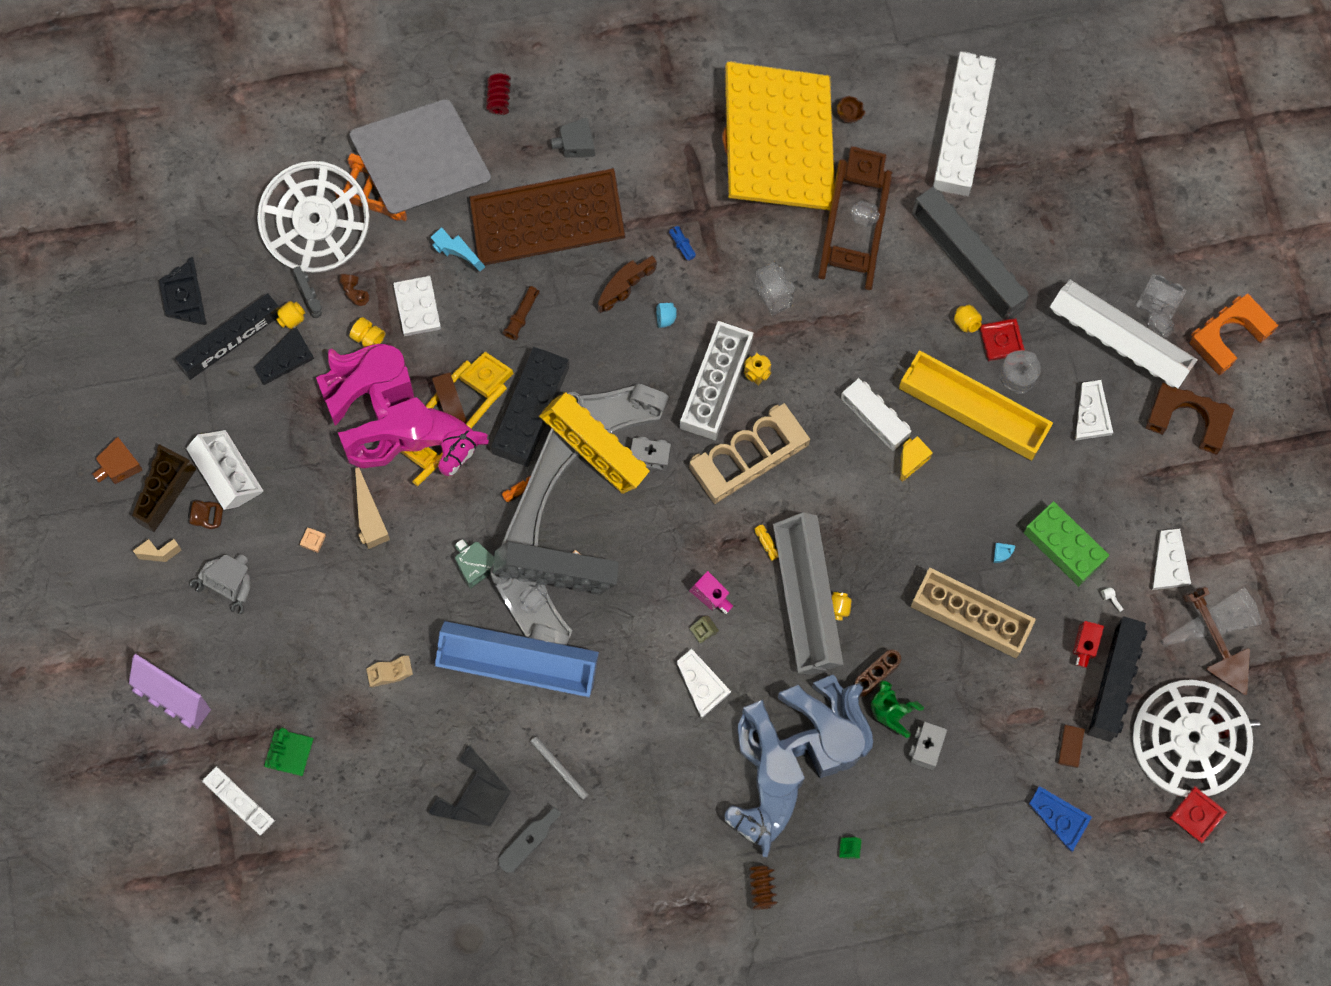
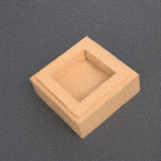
M307 527L300 546L319 553L326 535Z

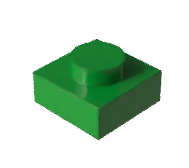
M858 837L841 838L839 858L860 859L862 839Z

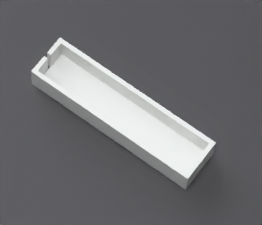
M960 52L933 184L936 190L969 196L993 77L995 58L985 56L976 58L975 54Z
M1069 280L1061 288L1050 306L1055 314L1069 319L1072 325L1080 326L1088 335L1099 338L1104 345L1113 347L1124 357H1129L1137 366L1145 367L1149 370L1150 374L1164 379L1166 384L1171 387L1179 388L1198 360L1072 280Z

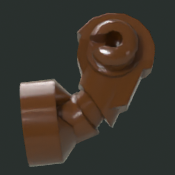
M340 274L339 282L343 285L347 298L357 306L366 305L369 301L368 292L354 289L358 285L359 277Z

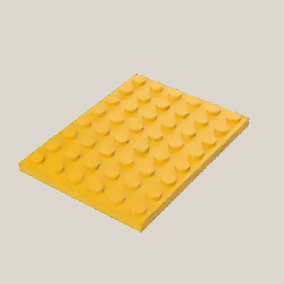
M727 62L725 64L729 198L830 210L834 192L830 76Z

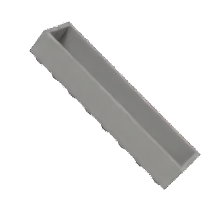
M803 512L777 522L773 526L798 673L814 675L826 671V669L843 665L818 516Z

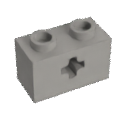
M646 437L633 438L631 451L634 457L643 461L646 464V468L667 471L671 450L670 443L665 440L651 441Z
M924 722L922 727L918 726L915 735L918 741L916 745H912L909 756L912 757L911 763L934 770L947 729ZM925 742H929L928 749H925Z

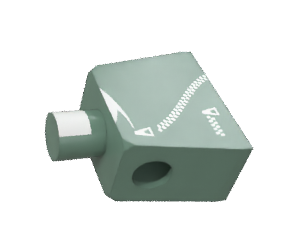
M462 539L456 543L455 547L460 553L455 557V560L471 589L491 574L494 556L478 542L469 546Z

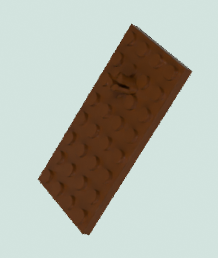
M614 168L470 196L478 259L484 266L626 238Z

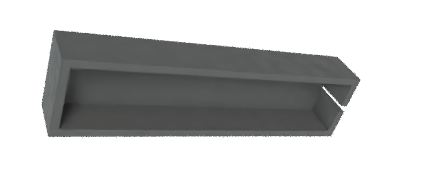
M933 186L917 197L912 215L1004 320H1010L1024 309L1029 297L1027 289L1016 281V277L1012 272L1007 271L1003 262L993 255L991 248L980 240L978 233L971 230L965 218L960 217L955 207L945 200L943 193L940 190H936Z

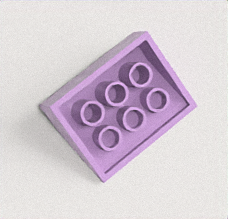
M136 654L134 655L129 684L133 688L132 692L141 698L145 695L149 698L148 702L157 708L159 705L165 708L164 712L170 717H179L182 719L180 722L189 729L192 726L198 729L211 711L202 696Z

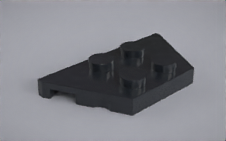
M193 257L187 259V263L180 268L176 267L169 275H165L159 280L165 314L170 318L207 325L195 261Z

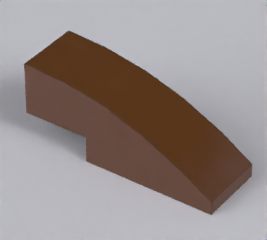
M451 373L432 378L443 412L456 417L466 424L467 420Z

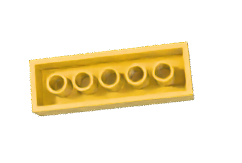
M565 392L553 399L539 415L622 494L635 489L650 472L643 461L634 457L632 451L618 442V438L614 434L609 433L600 421L595 420L586 408L581 407L571 394Z

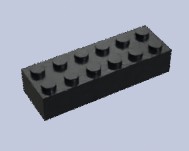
M533 347L491 446L493 455L528 467L546 425V422L539 415L553 399L557 398L569 370V359Z
M1123 616L1116 625L1088 736L1111 742L1114 737L1117 738L1118 734L1122 732L1124 722L1121 719L1123 714L1126 715L1129 703H1126V700L1132 694L1134 685L1131 684V681L1136 677L1138 666L1135 665L1137 660L1141 658L1143 648H1140L1142 641H1145L1148 630H1145V622Z

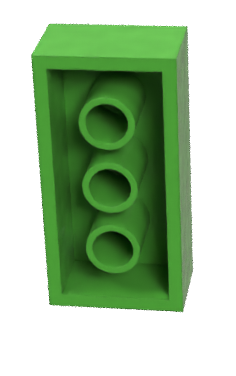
M1054 501L1024 531V534L1078 587L1109 557V554Z

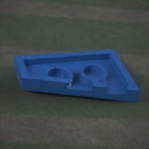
M1039 786L1029 805L1067 848L1073 852L1092 817Z

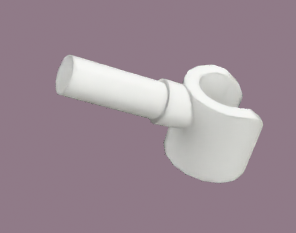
M1113 588L1101 591L1104 600L1111 599L1119 612L1124 610L1117 601Z

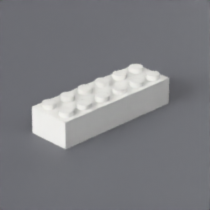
M720 321L717 322L682 415L680 429L716 441L751 347L753 332Z

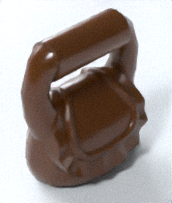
M195 500L192 502L189 523L207 529L218 528L221 526L223 508L216 502ZM211 507H216L212 525L208 523Z

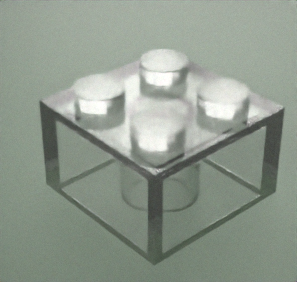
M776 261L757 270L754 287L772 316L792 306L795 291L793 283L786 279L783 267L778 266Z
M1152 274L1136 306L1169 323L1187 290L1183 289L1179 284L1167 281L1161 275Z

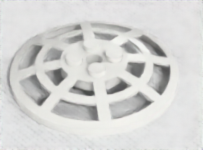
M302 162L281 171L266 187L258 208L259 231L267 249L280 262L294 269L300 265L287 260L276 250V248L286 243L293 251L304 255L300 266L302 272H326L343 265L360 249L369 228V206L360 185L345 170L325 162ZM304 169H320L319 180H307L296 184L290 176ZM328 170L343 176L353 187L344 193L336 185L327 182ZM282 180H285L290 189L282 197L278 207L267 205L273 190ZM308 186H318L316 196L305 197L300 189ZM325 187L335 191L340 197L331 203L324 198ZM357 193L361 198L364 208V223L354 222L353 208L349 201ZM294 194L299 200L294 211L284 209L287 201ZM344 203L348 211V221L338 219L336 211ZM265 212L276 215L277 228L281 237L273 242L270 241L266 231ZM319 214L320 220L317 223H312L310 221L311 215ZM282 216L292 218L294 229L288 233L284 231ZM336 227L346 228L343 237L336 243L331 234ZM352 229L362 230L361 237L356 246L345 256L340 247L347 241ZM300 234L307 239L305 250L297 247L290 240ZM325 239L330 248L323 251H313L315 241ZM334 252L339 260L325 267H309L311 257H321Z
M1181 680L1159 688L1144 702L1136 716L1133 727V747L1142 770L1160 788L1169 793L1186 797L1190 791L1177 788L1182 777L1191 779L1207 778L1210 789L1202 792L1207 796H1212L1229 788L1244 773L1252 754L1253 735L1244 709L1227 691L1205 681ZM1188 685L1203 686L1209 688V692L1206 698L1196 696L1181 697L1177 687ZM1169 690L1174 701L1166 705L1158 716L1146 713L1151 703ZM1217 692L1233 703L1239 711L1240 717L1230 719L1225 710L1214 702ZM1197 702L1204 705L1200 714H1189L1185 703ZM1176 706L1182 716L1175 723L1163 719L1168 711ZM1211 707L1224 718L1225 722L1215 725L1208 718ZM1142 720L1154 724L1152 730L1154 748L1142 752L1140 744ZM1245 724L1248 739L1245 756L1235 751L1236 732L1234 727ZM1159 727L1170 730V742L1162 745L1159 744ZM1229 729V748L1218 743V732ZM1191 732L1199 735L1198 742L1190 741L1189 734ZM1173 749L1181 757L1177 767L1165 757L1164 752ZM1214 751L1225 755V758L1215 768L1211 767L1208 757ZM1158 756L1163 765L1174 773L1170 784L1154 773L1148 765L1147 759ZM1231 759L1241 763L1239 770L1234 776L1218 786L1214 774L1221 771ZM1189 761H1200L1204 772H1187L1185 769Z

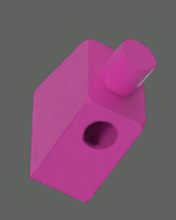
M708 571L689 590L712 611L718 607L727 614L733 607L726 599L729 592Z

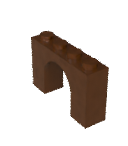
M1162 383L1158 389L1145 429L1163 435L1168 427L1172 412L1179 408H1191L1197 411L1205 422V431L1199 449L1217 455L1222 448L1235 409L1231 408L1228 404L1214 402L1209 397L1195 395L1190 390H1182Z

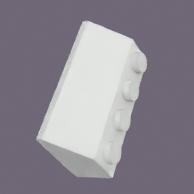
M226 430L198 434L186 448L224 510L239 507L263 492V489Z

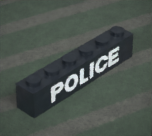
M267 293L175 359L179 367L189 380L193 379L279 317L277 311L280 309L278 304Z

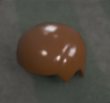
M852 96L842 98L837 105L838 116L843 122L849 124L858 122L866 113L863 110V102L858 101L857 98Z

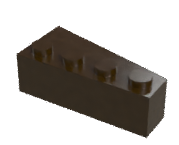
M160 444L157 448V455L152 461L149 476L145 479V487L139 495L132 514L139 525L153 532L156 531L196 471V467L191 460Z

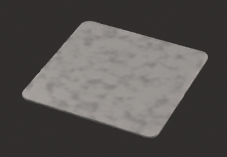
M440 100L353 129L350 132V138L387 210L392 214H397L485 184L491 179L486 165L449 100Z

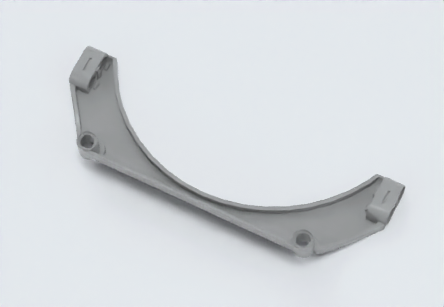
M642 384L594 395H579L576 392L567 393L574 396L576 402L581 407L586 408L595 420L600 421L605 429L612 434L634 426L659 421L669 398L667 394ZM552 428L501 546L507 542H514L538 547L539 530L547 501L563 473L580 456ZM492 566V580L497 584L496 588L524 636L567 645L573 630L565 623L556 610L545 585L536 584V581L531 580L521 582L518 581V578L514 577L510 579L496 577L493 574Z

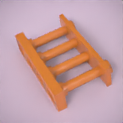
M350 153L348 158L349 166L352 169L350 175L356 181L359 172L368 173L361 157ZM369 175L363 189L369 210L388 215L394 220L401 219L406 221V211L392 214L387 210L381 196L378 201L368 198L374 185ZM347 181L342 191L346 193L353 187L352 184ZM356 194L349 199L351 204L363 207L359 195Z

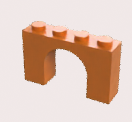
M1248 293L1243 297L1238 296L1232 302L1233 305L1230 308L1224 307L1218 313L1219 316L1216 319L1212 317L1205 323L1206 326L1202 330L1198 328L1191 334L1192 339L1189 344L1219 376L1237 360V357L1221 340L1220 328L1230 323L1239 324L1245 327L1259 343L1273 334L1278 327L1276 322Z

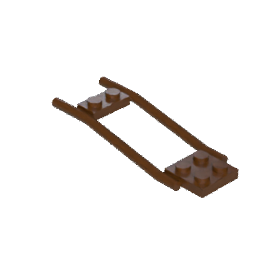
M851 146L848 162L839 160L823 244L819 279L826 278L827 265L829 263V265L862 273L867 272L865 289L872 290L892 177L891 171H884L886 154ZM844 178L846 181L876 188L883 187L870 256L867 253L837 246L831 247Z

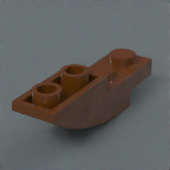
M651 256L638 265L632 260L621 268L609 281L599 299V313L607 312L617 302L626 300L631 294V286L639 283L644 276H650L655 272L657 266L656 259Z

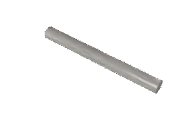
M534 737L531 743L581 799L585 800L589 794L537 737Z

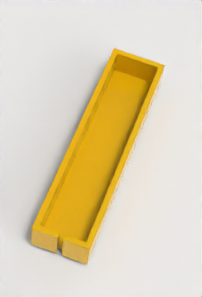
M920 350L899 386L900 390L1031 461L1034 459L1053 422Z

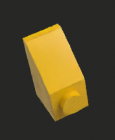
M918 436L913 440L910 438L903 444L900 480L902 482L932 457L933 452Z

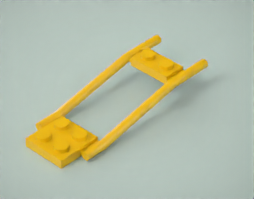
M484 352L472 364L466 360L451 375L454 383L460 378L462 382L487 398L466 423L471 429L494 401L507 390L504 383L513 375L511 368L487 352ZM437 393L426 404L427 408L433 409L440 401ZM429 447L421 451L400 452L424 469L413 480L416 486H419L438 468L442 453L437 455Z

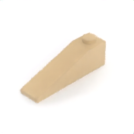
M358 467L355 469L359 527L361 533L358 535L362 545L366 543L368 549L389 541L390 538Z

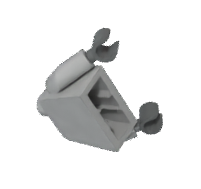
M239 554L235 559L224 555L220 559L205 563L198 574L199 578L192 580L190 586L194 588L199 583V587L196 589L198 593L202 592L204 585L232 601L237 599V603L232 605L231 610L234 612L236 606H240L239 615H241L245 610L242 604L246 602L250 591V576L248 575V567L245 565L248 560L244 555Z

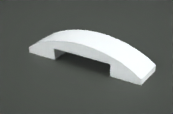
M215 767L202 781L260 836L275 821L218 767Z

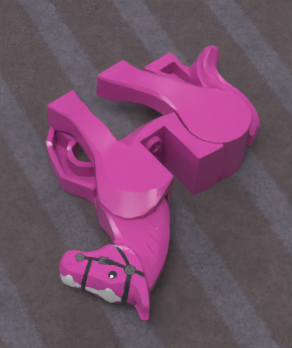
M375 344L347 355H340L334 349H329L328 362L331 370L327 374L319 375L316 379L334 425L340 422L351 404L365 393L371 396L377 421L338 432L350 464L364 469L385 466L402 451H421L430 446L442 445L443 453L438 468L445 476H451L473 455L478 445L488 444L489 440H487L488 435L486 433L473 431L456 417L436 409L427 408L417 397H414L404 357L397 348L386 344ZM380 441L378 447L373 450H368L364 446L365 443Z

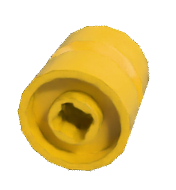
M361 317L352 327L349 336L358 343L362 342V346L367 347L381 344L385 337V331L378 326H373L372 322Z

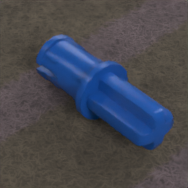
M679 226L674 227L677 234L672 228L669 234L676 242L677 249L681 250L686 260H693L696 253L689 244L690 240L684 236Z

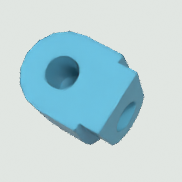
M659 303L656 306L658 327L664 328L672 325L677 315V309L674 307V304Z

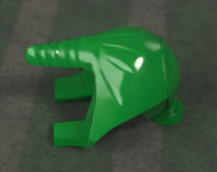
M881 681V688L871 702L873 715L880 723L905 738H909L911 733L899 721L914 709L922 711L924 706L917 701L909 702L906 705L903 703L899 704L896 699V693L891 690L892 684L887 681Z

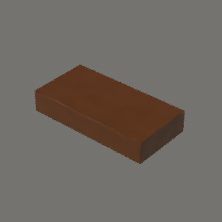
M1069 725L1064 726L1058 764L1073 768L1079 767L1085 729Z

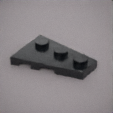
M295 326L254 368L263 385H266L313 360L314 357Z

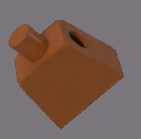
M117 437L96 458L101 468L92 474L99 483L109 476L112 482L117 484L141 472L143 469L119 437Z

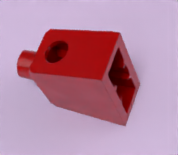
M1084 621L1079 625L1073 654L1078 655L1076 666L1087 668L1089 658L1093 659L1096 657L1104 626ZM1084 644L1088 645L1089 650L1084 648Z

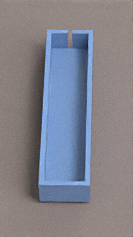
M444 621L439 634V648L437 650L435 666L590 697L599 652Z

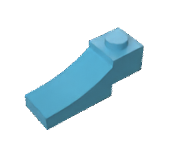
M440 228L431 236L435 242L433 246L439 253L443 251L446 256L449 254L459 256L470 262L479 271L485 268L484 264L459 235L452 240L444 229Z

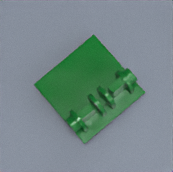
M280 728V730L275 729L264 767L303 776L314 738L287 732L288 730Z

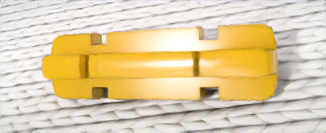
M763 524L755 528V533L759 536L765 551L768 552L769 558L772 561L779 558L777 548L775 549V544L769 533H766L765 526Z

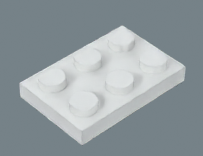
M426 276L395 282L394 288L404 337L440 330L441 326L431 277Z

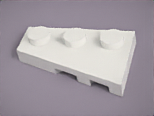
M1180 529L1164 530L1159 533L1152 590L1190 586L1191 584Z

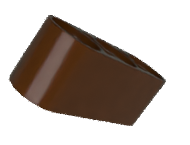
M896 650L887 651L857 677L854 684L864 682L868 686L866 690H862L859 695L860 697L868 695L881 681H884L898 668L901 662L899 652ZM893 657L896 663L889 664L886 658ZM877 669L881 671L882 676L875 677L872 671Z

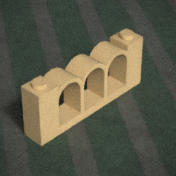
M785 403L781 406L776 405L770 409L768 417H762L755 422L753 431L742 430L737 432L733 436L730 445L719 444L711 449L709 456L706 452L702 455L697 454L693 456L689 463V469L715 505L809 446L810 438ZM762 427L773 428L786 446L771 455L758 437L757 431ZM742 440L752 442L764 460L748 468L736 451L735 445ZM719 454L729 455L742 473L726 482L712 460Z

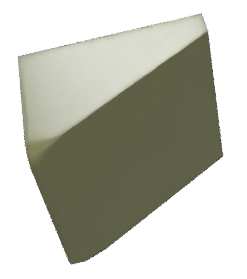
M703 616L689 627L700 644L719 632L709 616Z

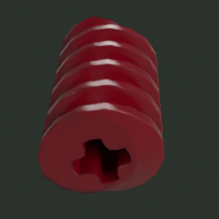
M496 73L488 78L486 108L489 112L496 115H506L509 113L508 101L510 96L508 94H510L509 87L511 84L509 81L511 78L506 74Z

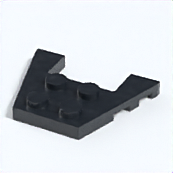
M468 745L460 759V763L476 771L474 778L456 807L437 797L429 814L491 827L511 791L487 766L483 759L477 755L474 749Z

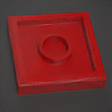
M1017 319L982 324L980 326L988 361L1025 354Z
M1194 786L1170 818L1199 842L1203 843L1227 812Z

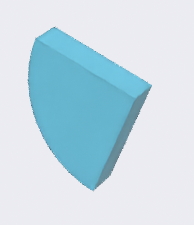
M996 543L993 563H1001L1009 559L1014 552L1015 545Z

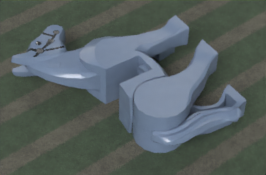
M834 674L814 682L812 688L830 701L831 709L808 695L799 685L780 692L777 697L779 700L805 714L815 726L813 730L804 731L782 741L779 740L776 730L769 719L763 700L743 708V715L738 723L740 752L757 767L756 782L760 807L742 809L732 805L726 810L724 817L728 825L741 833L749 841L762 847L763 857L768 856L771 843L789 822L797 800V790L802 786L805 779L795 757L805 754V750H807L819 778H823L852 768L860 757H865L872 749L873 733L859 706V695L863 690L860 684H854L843 689ZM753 733H758L760 744L754 741Z

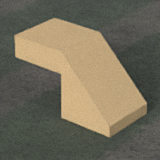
M148 539L133 550V552L141 560L167 562L179 553L181 548L173 539L157 550Z
M402 656L392 662H378L366 668L370 687L398 682L413 675L409 656Z

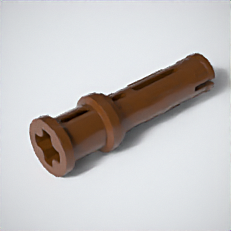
M529 286L518 310L510 317L509 325L502 332L507 338L511 340L518 339L519 331L526 324V316L540 293L537 288Z

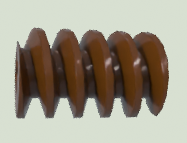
M767 866L749 868V871L754 872L749 875V878L755 880L750 883V886L756 888L751 891V895L757 896L752 899V903L758 904L752 909L765 910L778 904L777 901L771 899L777 896V893L771 892L772 889L776 888V885L770 884L771 881L775 880V877L769 876L770 873L774 872V869Z

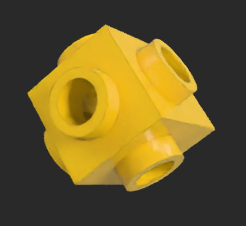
M756 353L753 357L750 356L744 363V375L757 385L763 380L766 381L772 373L770 371V360L764 355L761 356Z

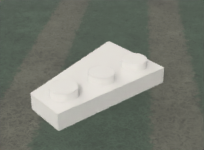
M1101 380L1082 383L1075 440L1112 435L1113 429Z
M692 649L677 661V665L701 719L731 694L726 685Z

